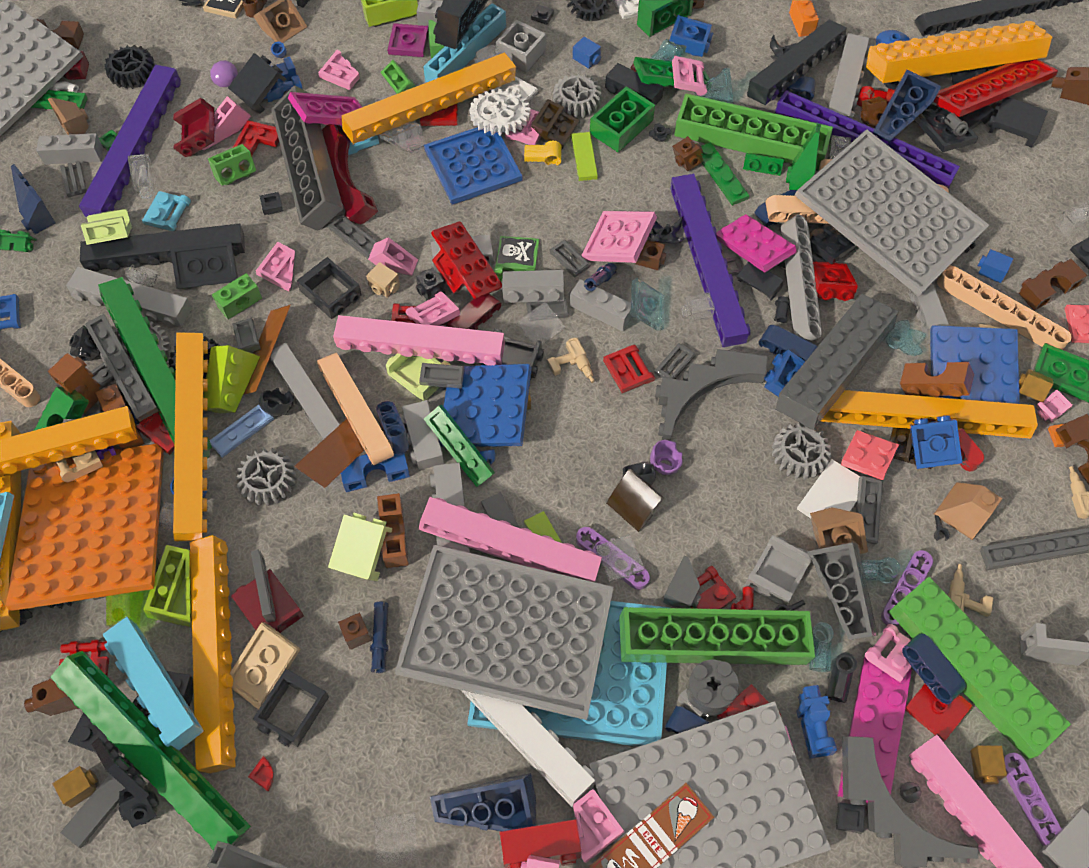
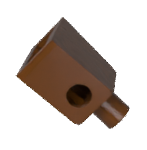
M1069 67L1065 77L1053 76L1051 87L1062 89L1060 98L1089 105V67Z
M52 679L34 685L32 687V697L24 701V707L28 713L38 711L52 716L79 709L66 693L57 687V684Z

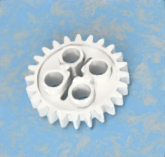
M492 89L490 94L485 91V96L479 94L478 98H474V103H471L470 116L473 125H478V130L484 128V133L491 131V135H494L495 132H498L499 136H501L502 132H505L509 135V131L516 133V128L522 130V125H527V121L530 118L529 103H526V98L522 99L521 94L516 96L515 91L510 94L508 89L505 92H502L501 89L495 92Z

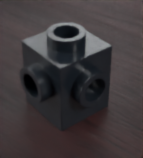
M434 267L422 271L416 276V290L427 301L435 297V294L440 291L445 294L444 284L446 281L441 273H437Z
M83 325L72 335L69 341V346H71L70 355L78 356L83 361H91L100 355V351L87 327Z
M145 786V789L149 796L142 803L126 788L119 791L120 815L124 821H129L132 828L140 824H146L157 816L156 806L159 805V801L155 792H150L147 786Z

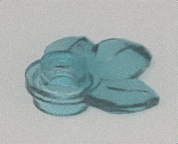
M901 320L895 323L893 330L886 337V343L893 349H900L907 355L916 356L923 352L919 344L924 340L926 334L910 329L909 320Z

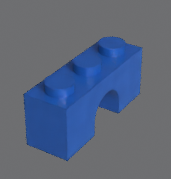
M367 454L358 456L341 473L345 491L350 492L367 488L366 477L369 472L376 469L383 470L387 474L389 482L409 478L405 454H394V457L376 465L371 463Z

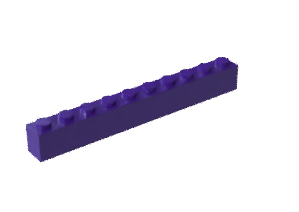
M161 65L154 66L79 204L85 217L114 211L117 200H120L122 197V190L130 182L132 171L137 169L139 158L143 157L147 143H150L152 140V133L159 127L161 116L166 114L169 101L173 100L176 88H179L181 85V79L176 68Z
M787 90L778 101L775 114L833 127L829 143L843 149L850 145L864 131L868 130L872 134L874 131L873 128ZM875 135L936 184L944 185L949 189L960 166L899 139L893 138L889 142Z
M694 174L672 177L670 190L679 217L683 218L682 226L722 347L747 343L748 336L751 334L750 326L748 323H745L744 309L740 307L738 292L733 288V277L727 271V260L722 256L721 243L717 242L716 228L711 224L710 211L706 210L705 196L701 195L700 182L696 181Z

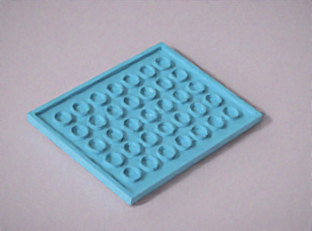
M611 601L587 720L530 706H525L524 708L530 714L534 712L541 719V725L547 731L549 729L552 730L557 737L638 747L661 740L667 663L621 662L619 616L624 607H670ZM470 702L467 725L498 730Z

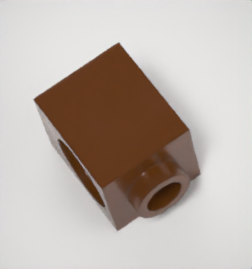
M646 240L635 264L658 270L660 264L664 265L667 253H664L665 244Z
M360 612L338 622L350 650L372 641Z

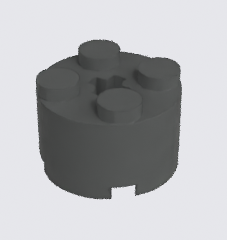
M706 660L694 667L686 687L687 698L690 704L701 711V713L705 715H719L725 712L733 703L738 693L739 682L735 671L729 663L719 660ZM712 684L713 687L717 688L716 691H713L712 687H708V685Z

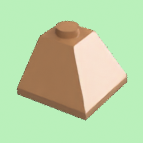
M278 0L254 15L261 29L275 42L283 43L307 27L291 0Z
M55 98L48 99L60 124L68 135L86 133L89 127L86 120L89 118L83 108L79 109L74 102Z
M956 482L934 515L939 516L941 520L973 540L1003 498L982 485Z
M833 507L810 513L819 549L847 543H857L860 554L868 552L863 516L861 514Z

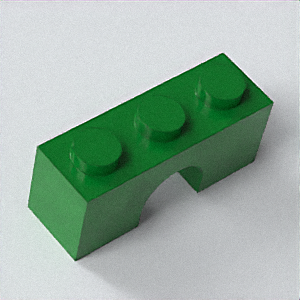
M56 387L33 431L61 424L64 419H80L89 400L76 390L69 393L63 387Z

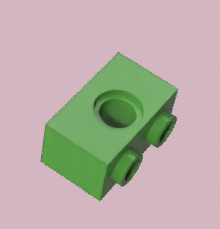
M247 273L212 294L217 307L228 320L262 299L258 286Z

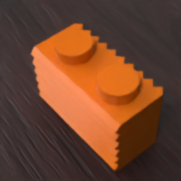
M792 0L789 14L798 36H808L817 29L819 22L814 5L811 0Z

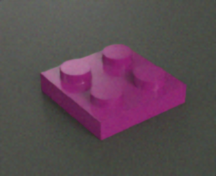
M393 23L388 45V55L424 57L429 33L428 26Z

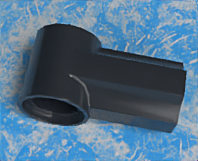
M847 652L841 653L832 661L831 673L825 696H828V699L841 703L847 702L853 672L857 667V660L852 654ZM840 660L848 664V670H843L839 666Z

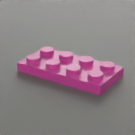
M290 92L288 96L289 101L304 123L308 124L321 123L342 126L341 115L362 108L355 97Z
M746 214L717 232L716 239L764 273L796 253L795 245Z

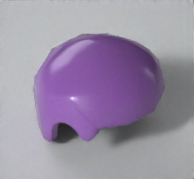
M227 60L215 63L210 71L213 83L219 87H229L238 75L235 65Z
M661 440L652 448L650 463L653 464L654 469L658 473L671 475L681 468L683 453L677 450L675 442ZM667 460L671 463V466L664 464L661 461Z

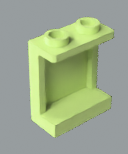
M127 209L88 215V222L81 224L87 245L126 238L132 229Z
M399 353L390 357L386 364L388 375L422 401L427 400L439 388L438 386L420 385L422 363L451 365L445 360L441 363L435 358L425 359L421 356L405 357Z
M353 513L352 517L344 515L328 568L367 580L378 581L380 572L375 571L386 532L391 533L392 528L386 527V522L373 518L372 522L365 521L367 516Z

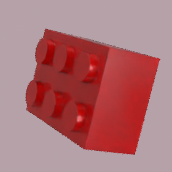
M576 819L500 832L505 868H521L522 861L527 862L529 855L560 860L561 866L576 864V860L581 857L582 851Z

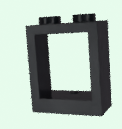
M328 257L297 280L300 292L331 319L336 315H341L346 307L351 303H356L362 295L359 284ZM332 275L348 290L328 305L312 290Z
M285 669L253 717V720L258 724L257 729L269 736L272 732L278 736L276 740L286 747H289L291 744L298 747L329 699V695L325 690ZM289 686L316 700L293 736L267 721Z

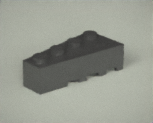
M847 543L807 551L819 578H821L826 593L835 607L836 614L848 639L854 640L878 636L858 544Z

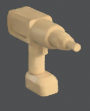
M571 338L566 342L569 354L547 359L554 376L560 374L561 364L570 362L571 365L576 363L580 371H583L591 383L595 381L592 377L593 373L590 368V362L578 338Z
M1070 466L1072 501L1078 518L1087 519L1089 518V491H1086L1083 481H1080L1079 475L1074 471L1073 466Z
M958 564L954 579L950 584L948 597L963 612L964 607L979 612L982 616H990L993 597L986 595L980 600V603L970 600V595L964 593L965 583L963 582L962 565Z

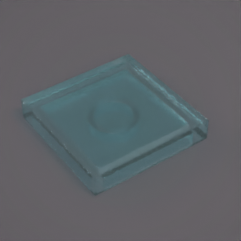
M638 278L632 280L630 315L655 330H663L665 295Z

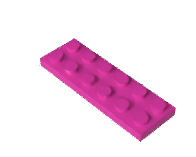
M864 657L849 736L873 738L875 758L880 775L891 795L912 669L899 682ZM842 773L837 794L839 797H843Z

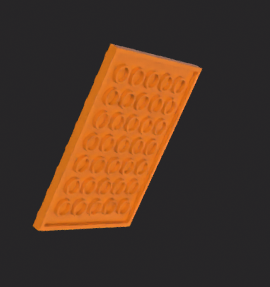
M157 444L130 447L124 450L117 449L114 456L111 455L110 451H106L103 453L104 459L100 460L103 467L70 482L62 480L60 476L61 471L56 462L29 468L6 607L9 611L154 589L164 458L162 447ZM72 457L65 458L69 468L77 467Z

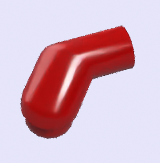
M743 587L742 600L736 604L732 603L730 609L752 610L754 607V588Z

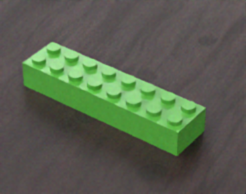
M685 94L676 121L674 136L680 138L688 136L693 141L706 144L711 142L715 146L740 152L784 159V162L793 164V160L817 123ZM822 124L816 169L818 170L820 162L825 159L833 128Z
M930 577L926 578L888 612L912 638L922 633L927 635L936 644L964 679L966 689L963 693L1027 760L1039 756L1071 725Z
M624 607L619 616L621 662L701 663L706 660H719L729 664L807 665L815 658L810 611Z

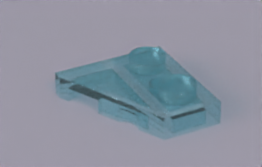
M724 68L723 72L707 82V93L700 97L734 104L730 68Z

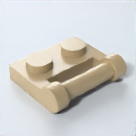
M95 451L73 456L72 458L77 466L75 468H69L65 459L56 462L64 482L73 481L103 467Z

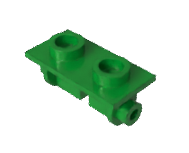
M746 153L743 170L780 176L784 159Z
M0 230V250L11 251L12 244H14L13 251H33L34 245L31 242L37 239L31 237L30 233L17 231V234H11V231Z

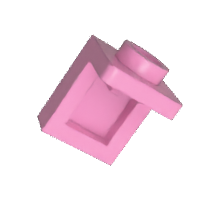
M1056 390L1044 402L1037 404V414L1044 421L1049 420L1053 423L1073 405Z

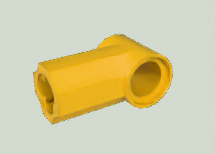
M549 141L545 145H525L524 160L525 162H545L546 165H559L561 163L562 146L557 141Z

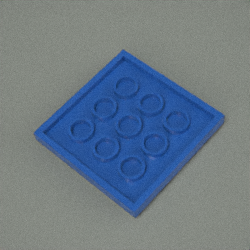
M478 127L424 145V150L452 205L522 181V174L498 132L491 135V131L484 133V128L478 130Z
M932 325L930 328L932 376L942 374L946 369L947 362H969L974 373L970 396H938V398L1020 404L1017 329Z
M530 364L464 366L462 388L446 387L444 408L475 447L523 446L531 377ZM439 440V445L445 447Z

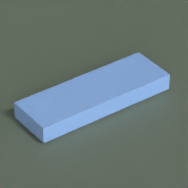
M258 404L213 437L210 443L214 450L223 458L273 421L274 418L265 413Z

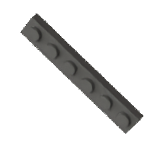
M102 314L85 323L139 422L157 413L159 410L107 317Z
M1089 528L982 546L980 553L987 571L1089 553Z

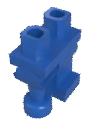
M290 56L283 58L284 62L276 65L283 71L281 75L286 78V81L277 80L264 98L268 100V103L282 98L284 92L290 90L294 85L303 89Z
M818 685L804 687L803 693L798 696L800 706L796 713L798 718H802L801 727L809 759L834 755L837 751L835 740L833 737L828 736L826 725L830 716V711L827 709L829 704L828 696L821 697Z

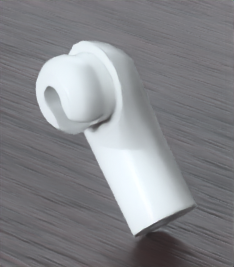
M63 81L56 82L50 90L77 92L79 87L78 85Z

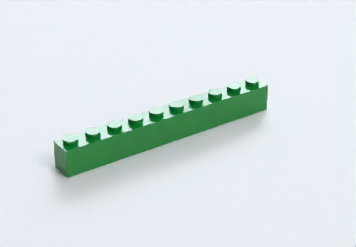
M120 277L98 284L100 297L144 385L159 410V416L175 445V371L172 367H168L166 363L168 359L164 350H159L157 346L159 345L158 338L155 333L151 334L149 330L151 328L150 322L146 316H142L141 304L138 300H134L132 296L134 292L130 283L126 284L124 278ZM207 437V450H203V457L209 458L212 445Z
M83 651L69 655L64 659L50 677L57 684V687L66 693L74 705L86 714L91 723L97 726L106 735L107 739L123 753L124 757L140 771L141 775L158 790V793L166 798L175 808L176 812L186 819L193 830L206 840L212 850H214L217 841L234 846L251 828L250 824L176 748L171 745L167 747L159 737L161 732L153 726L149 719Z

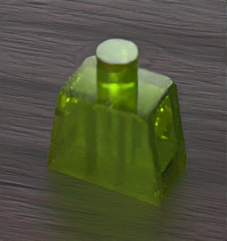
M137 591L106 596V625L112 628L125 617H128L140 628L144 593Z

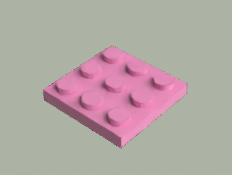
M603 211L582 253V257L586 261L636 263L657 219L655 212Z

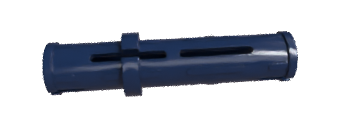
M607 263L605 266L599 267L596 273L584 281L586 283L584 284L585 289L593 291L603 282L609 281L612 275L617 272L615 271L617 269L614 263Z
M383 601L374 603L372 645H370V651L372 652L371 672L373 673L375 670L376 673L386 672V652L389 651V645L387 644L389 604L385 602L383 606Z

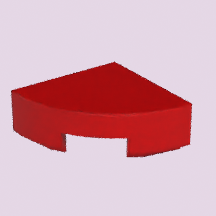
M263 756L248 776V778L266 791L270 790L273 783L272 778L274 777L270 762Z

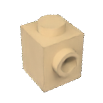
M380 262L366 275L368 285L377 295L382 294L388 297L399 289L398 274Z

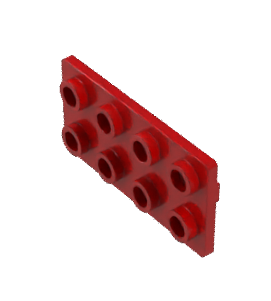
M461 221L431 232V235L441 248L432 261L453 293L460 291L465 285L472 297L477 299L502 288L501 281Z

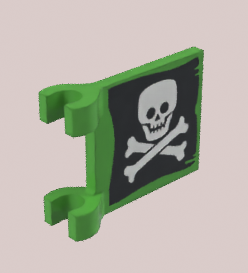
M500 236L494 272L501 282L504 270L535 271L539 239Z

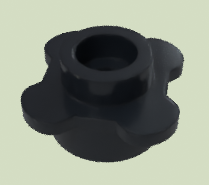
M660 123L655 124L654 129L649 131V136L660 142L665 141L667 135L671 134V129L665 128Z

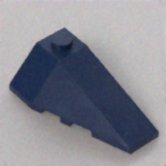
M906 70L873 134L890 142L933 103L941 86Z
M15 164L11 165L18 208L23 217L21 223L27 231L31 229L36 235L56 223L34 188L24 178Z
M531 773L430 796L434 821L438 823L457 826L465 825L477 827L481 830L490 829L496 831H508L535 826L536 795Z

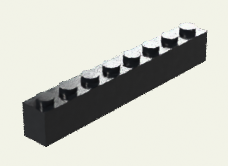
M830 19L754 76L749 82L747 97L763 105L774 100L781 92H784L791 84H795L801 76H805L810 69L815 68L820 61H823L840 45L842 46L847 38L845 35L847 27Z
M239 223L134 235L88 245L86 241H81L80 263L84 269L94 272L103 269L117 270L120 267L136 268L139 265L146 264L158 265L163 262L172 263L170 248L232 242L234 256L245 253L244 232Z

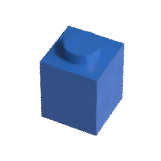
M584 36L573 46L572 59L589 69L600 62L601 46Z
M990 249L987 256L982 255L977 265L981 267L978 274L1001 283L1009 270L1013 258Z

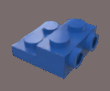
M678 15L670 41L677 45L687 46L686 53L702 57L703 53L707 54L713 33L710 30L712 25Z
M790 350L777 354L772 361V364L775 365L773 370H769L764 377V380L767 381L764 387L779 397L781 390L805 361Z
M950 415L938 416L937 421L928 422V418L916 419L914 424H910L917 469L962 463L956 419H951Z

